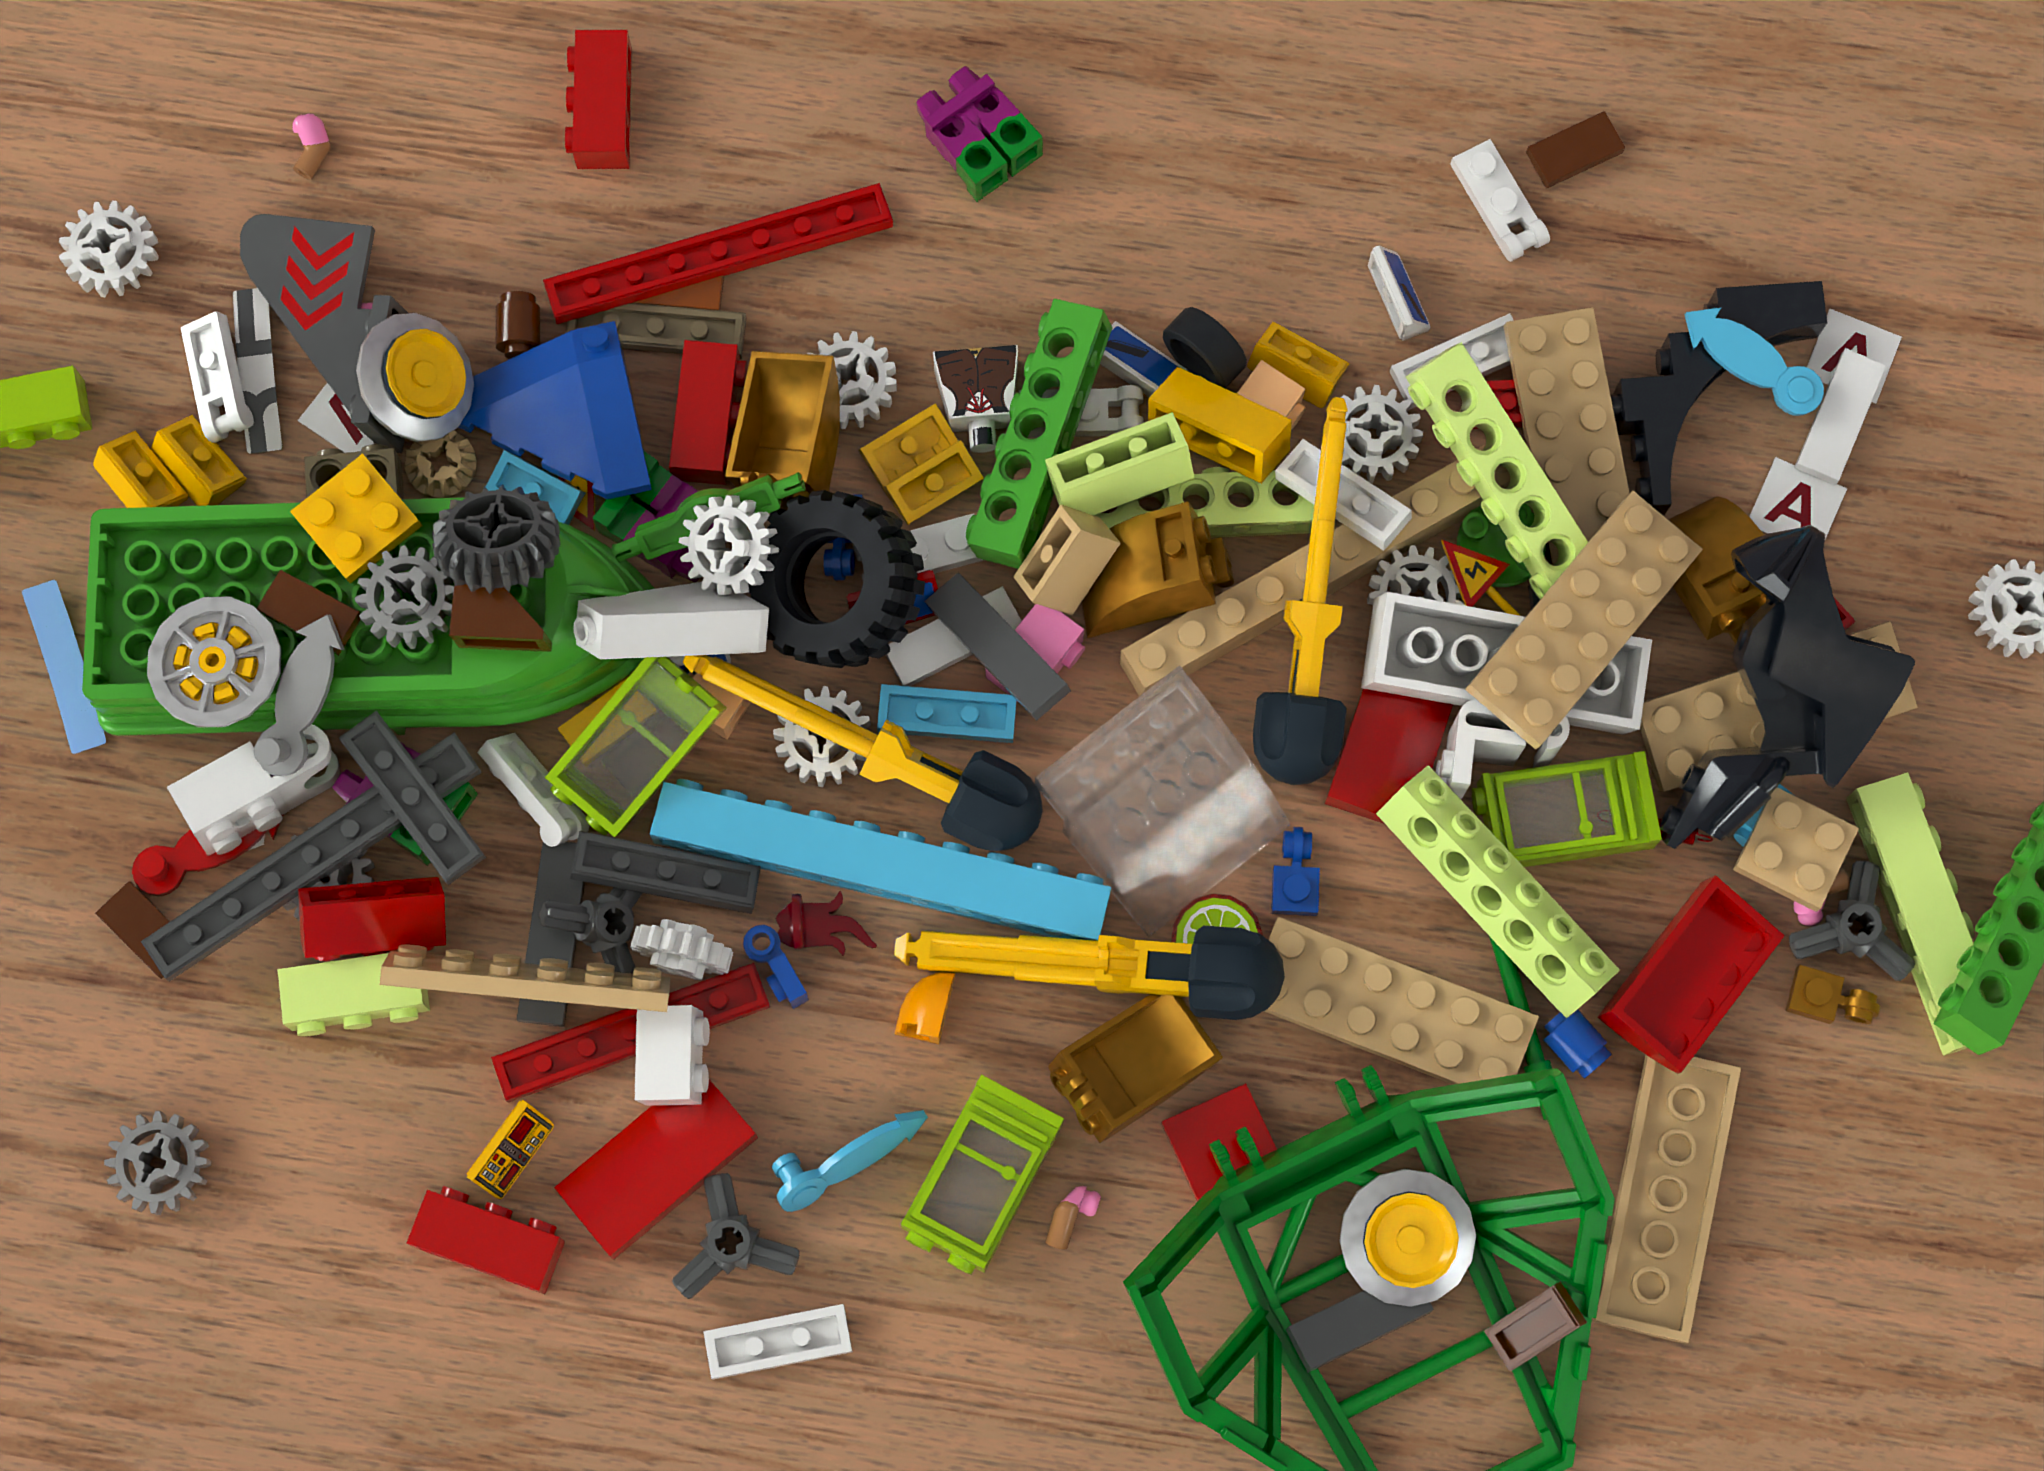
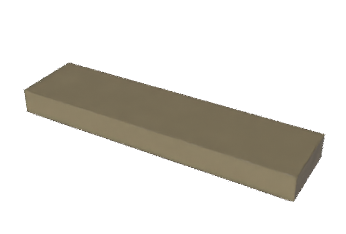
M630 303L567 321L566 333L575 329L615 321L622 349L683 354L684 340L737 344L740 358L742 359L747 317L746 313Z

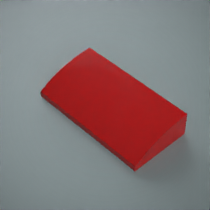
M1362 689L1325 804L1385 824L1376 813L1425 767L1429 765L1433 768L1453 704Z
M1715 875L1699 884L1597 1018L1656 1062L1677 1074L1682 1073L1785 935Z
M709 1079L707 1092H702V1105L651 1106L554 1188L596 1241L614 1260L704 1184L705 1178L719 1172L757 1140L758 1137Z

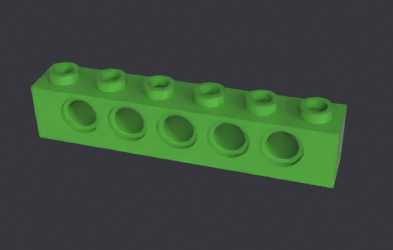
M1054 298L1049 313L1045 312L1042 315L1038 328L1039 342L1035 353L1031 352L1025 362L1024 384L1021 392L1016 393L1011 401L1009 412L1011 420L1006 434L1002 433L999 436L996 444L995 457L997 460L992 474L985 476L981 486V505L977 515H973L967 525V544L978 559L1019 569L1038 540L1054 496L1045 459L1069 451L1113 328L1104 310ZM1074 347L1073 351L1066 357H1056L1063 348ZM1060 387L1054 396L1042 398L1047 389ZM1038 427H1045V431L1041 436L1035 439H1028V435L1032 430ZM1022 468H1031L1030 473L1025 478L1013 480L1017 471ZM1016 509V513L1011 519L999 521L1000 515L1005 510Z
M2044 802L2034 810L2030 817L2029 823L2033 826L2028 836L2019 842L2012 853L2011 858L2015 862L2010 872L2000 879L1994 889L1993 895L1997 898L1992 908L1982 915L1975 927L1978 936L1973 945L1958 960L1957 969L1960 971L1954 983L1944 990L1938 1001V1006L1941 1009L1933 1024L1977 1055L2004 1045L2044 963ZM1980 989L1983 991L1986 1000L1982 996Z

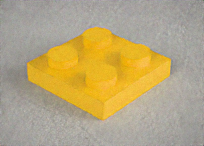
M363 453L290 511L350 584L369 569L367 566L369 562L377 563L383 558L382 552L392 551L423 526Z

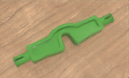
M797 472L776 482H773L770 476H764L731 490L711 488L696 492L686 498L675 512L639 525L636 529L635 537L612 544L613 555H616L615 559L620 563L641 553L644 554L647 560L671 551L687 548L688 546L678 542L679 538L690 535V530L683 525L684 520L698 519L693 509L696 505H706L709 507L708 502L711 497H722L725 500L726 495H737L740 497L741 503L744 500L756 502L754 514L757 512H768L769 514L780 509L783 498L805 491L804 480H801L802 476Z

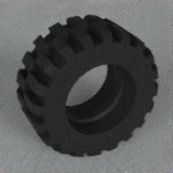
M826 490L812 491L809 498L798 495L787 501L788 510L778 509L771 512L767 519L771 524L767 528L777 529V534L769 538V545L778 547L779 552L768 554L767 560L774 565L773 571H760L759 573L764 583L756 586L748 583V593L751 594L752 599L769 608L767 640L773 641V648L783 655L795 657L797 661L832 668H843L845 665L858 667L868 664L869 657L880 659L888 654L890 647L887 643L890 641L900 643L908 634V630L903 627L906 621H916L920 608L914 606L916 595H924L925 582L917 580V571L924 569L922 555L912 553L911 549L916 546L917 542L911 531L901 529L903 521L893 512L883 510V506L878 503L839 491L832 493ZM837 538H846L854 544L862 559L864 569L862 590L854 606L844 616L833 622H823L813 614L806 600L804 590L806 570L814 554L823 545ZM751 557L744 563V565H748Z

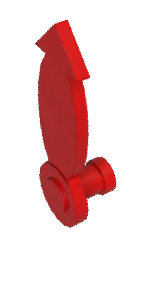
M280 823L268 830L273 840ZM190 829L179 839L174 848L155 845L139 853L132 867L134 882L143 892L151 896L170 894L179 887L187 871L200 872L216 868L234 860L258 843L266 831L259 832L255 829L241 837L242 842L235 849L225 854L218 855L215 852L208 856Z

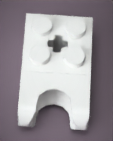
M311 724L303 731L305 739L314 740L316 743L307 744V760L303 767L294 774L276 776L265 771L256 760L254 747L249 741L167 786L191 831L208 856L215 852L218 855L225 854L241 844V837L255 829L263 832L273 828L282 821L283 814L333 786L340 776V764L336 755L332 752L329 739L323 730ZM328 766L325 774L320 777H312Z

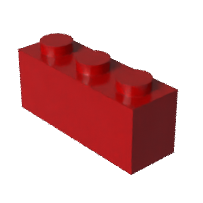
M575 30V46L567 47V67L569 73H574V86H567L566 88L567 113H573V127L565 128L566 153H573L577 169H629L632 46L628 30Z
M684 340L669 462L670 472L681 481L726 485L727 478L725 473L732 445V430L736 427L741 402H736L737 388L744 387L747 376V361L741 360L737 344Z
M439 877L298 889L300 936L305 958L331 961L346 954L360 953L364 956L385 954L390 950H398L399 945L424 946L427 948V951L432 950L434 946L446 945L445 896Z
M443 1186L440 1194L430 1190L426 1191L406 1244L544 1295L546 1294L565 1244L561 1237L555 1235L556 1226L532 1217L528 1225L511 1220L512 1210L490 1202L486 1203L484 1210L467 1204L469 1195Z

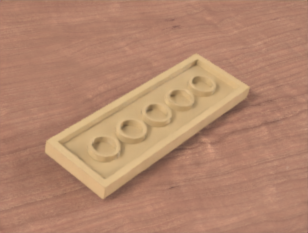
M1591 307L1506 322L1503 327L1519 410L1523 421L1522 426L1526 445L1589 542L1622 501L1630 494L1594 309ZM1548 541L1546 543L1549 564L1554 565L1558 560V549L1553 543Z
M1632 491L1465 690L1534 749L1539 748L1703 549L1636 492Z
M1891 622L1880 623L1848 634L1889 645L1895 652L1901 653ZM1738 670L1646 700L1643 703L1640 731L1659 791L1665 792L1680 787L1687 769L1691 764L1698 765L1700 759L1707 751L1761 747L1765 734L1763 720L1753 696L1748 694ZM1909 678L1902 693L1884 719L1918 708Z
M1277 917L1269 941L1275 945L1283 960L1285 978L1280 995L1264 1012L1452 1085L1518 1074L1539 1018L1538 1015L1292 921Z
M399 945L398 951L391 950L381 966L380 985L667 1012L671 977H662L661 970L647 967H636L633 974L615 972L614 965L605 963H588L587 969L568 968V961L562 959L543 958L540 959V965L521 963V957L512 954H494L493 960L475 959L474 952L468 950L448 949L444 956L427 954V948L424 946Z
M1645 1054L1607 1246L1597 1316L1593 1318V1322L1678 1343H1689L1741 1067L1693 1057L1682 1073L1677 1074Z

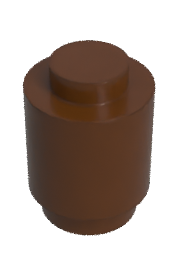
M510 291L503 293L500 296V303L496 305V349L504 353L506 358L511 359L540 345V306L536 304L535 295L529 292Z

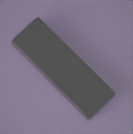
M1364 1290L1289 1326L1286 1332L1309 1373L1430 1314L1434 1309L1430 1302L1412 1307L1384 1303Z

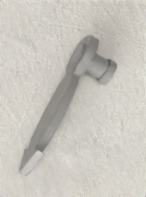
M326 615L296 631L307 637L297 645L281 675L275 700L276 723L260 735L254 746L256 760L271 775L287 776L294 774L303 767L307 760L308 747L303 731L314 722L329 693L335 662L333 647L344 650L331 615Z

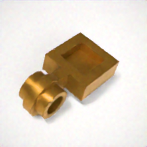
M1799 965L1795 969L1785 1011L1831 1024L1835 1020L1837 1008L1845 1010L1844 1018L1856 1023L1872 1024L1873 1017L1879 1015L1880 1005L1877 1004L1878 996L1864 990L1851 989L1849 996H1842L1841 991L1845 977Z

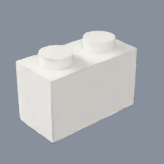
M692 1005L668 1006L667 1012L637 1010L635 1101L647 1106L702 1105V1092H707L709 1084L707 1065L702 1064L703 1046L708 1045L710 1036L709 1022L706 1017H703V1011Z

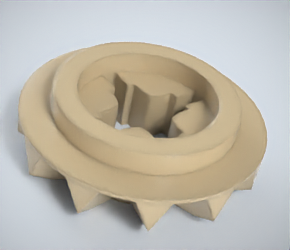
M453 430L438 440L414 442L410 449L406 450L404 468L409 481L419 492L434 498H445L461 492L469 485L475 475L477 460L469 440ZM446 447V457L454 466H441L439 472H436L434 476V466L426 457H438L441 451L444 452Z

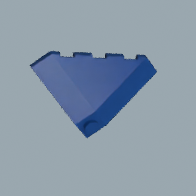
M615 321L571 330L473 376L474 388L471 407L458 428L471 433L476 426L492 434V444L518 457H521L525 451L530 452L543 459L541 462L543 469L570 482L575 475L594 483L592 486L593 493L607 500L652 490L626 362Z

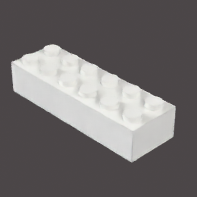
M1386 592L1375 598L1373 602L1361 688L1463 706L1466 702L1476 699L1465 690L1466 687L1523 621L1525 616ZM1635 636L1629 638L1566 715L1571 726L1622 735L1640 730L1652 645L1651 639Z

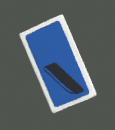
M1382 246L1374 247L1370 255L1368 268L1399 339L1404 341L1428 332L1430 324L1400 256L1395 251Z
M1115 321L1112 324L1113 328L1100 364L1130 385L1142 387L1143 393L1148 397L1158 389L1177 367L1187 371L1186 368Z

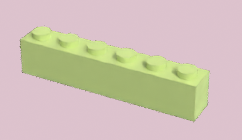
M1908 772L1856 788L1846 800L1855 824L1859 828L1858 832L1869 861L1880 868L1878 885L1902 949L1916 963L1911 972L1942 1055L1945 1056L1967 1049L1962 1043L1933 1024L1941 1009L1938 1006L1940 996L1950 984L1954 983L1960 971L1957 969L1958 960L1973 945L1974 927L1969 915L1965 911L1961 912L1955 896L1958 893L1956 879L1949 868L1945 869L1939 854L1941 851L1940 837L1934 826L1928 825L1922 810L1925 808L1922 790L1917 783H1912ZM1980 989L1982 996L1986 1000L1983 991Z

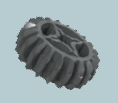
M502 484L498 490L488 491L484 486L481 493L473 494L466 491L464 500H450L449 509L439 511V520L433 524L432 536L434 543L432 547L434 557L437 559L440 569L443 571L444 576L453 579L455 586L467 584L471 592L476 591L480 587H485L489 594L495 588L502 587L509 592L511 586L515 584L527 587L530 577L543 578L544 569L553 567L554 558L559 554V522L555 518V513L550 508L549 502L541 501L537 492L525 494L522 487L507 491Z

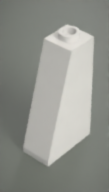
M702 582L631 592L622 596H604L578 600L574 635L576 645L599 659L766 652L769 608L745 594H736L734 590L731 595H718L717 587L714 590H703L701 588Z

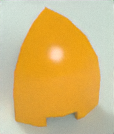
M938 972L926 976L917 982L907 992L900 1007L894 1034L939 1044L956 973Z

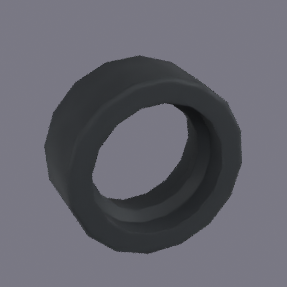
M1194 307L1185 308L1163 331V341L1173 358L1186 368L1188 372L1199 375L1226 389L1246 367L1247 359L1245 353L1236 339L1224 326L1202 310Z

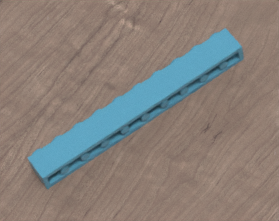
M677 779L676 784L663 782L650 830V836L654 844L700 855L761 866L760 869L1047 937L1098 941L1099 935H1101L1111 887L1103 885L1104 880L1100 877L1078 873L1076 878L1059 875L1058 868L1043 863H1032L1031 868L1013 864L1014 858L996 852H988L987 858L969 854V847L954 842H943L942 847L924 843L925 837L912 832L899 831L898 837L880 833L881 827L865 821H854L853 826L835 822L836 817L822 811L810 810L809 816L791 812L792 806L780 801L766 800L764 805L747 801V795L733 790L722 789L720 795L703 791V785L686 779Z

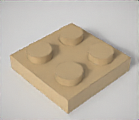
M1777 787L1770 794L1772 798L1764 804L1733 870L1817 912L1821 909L1859 828Z

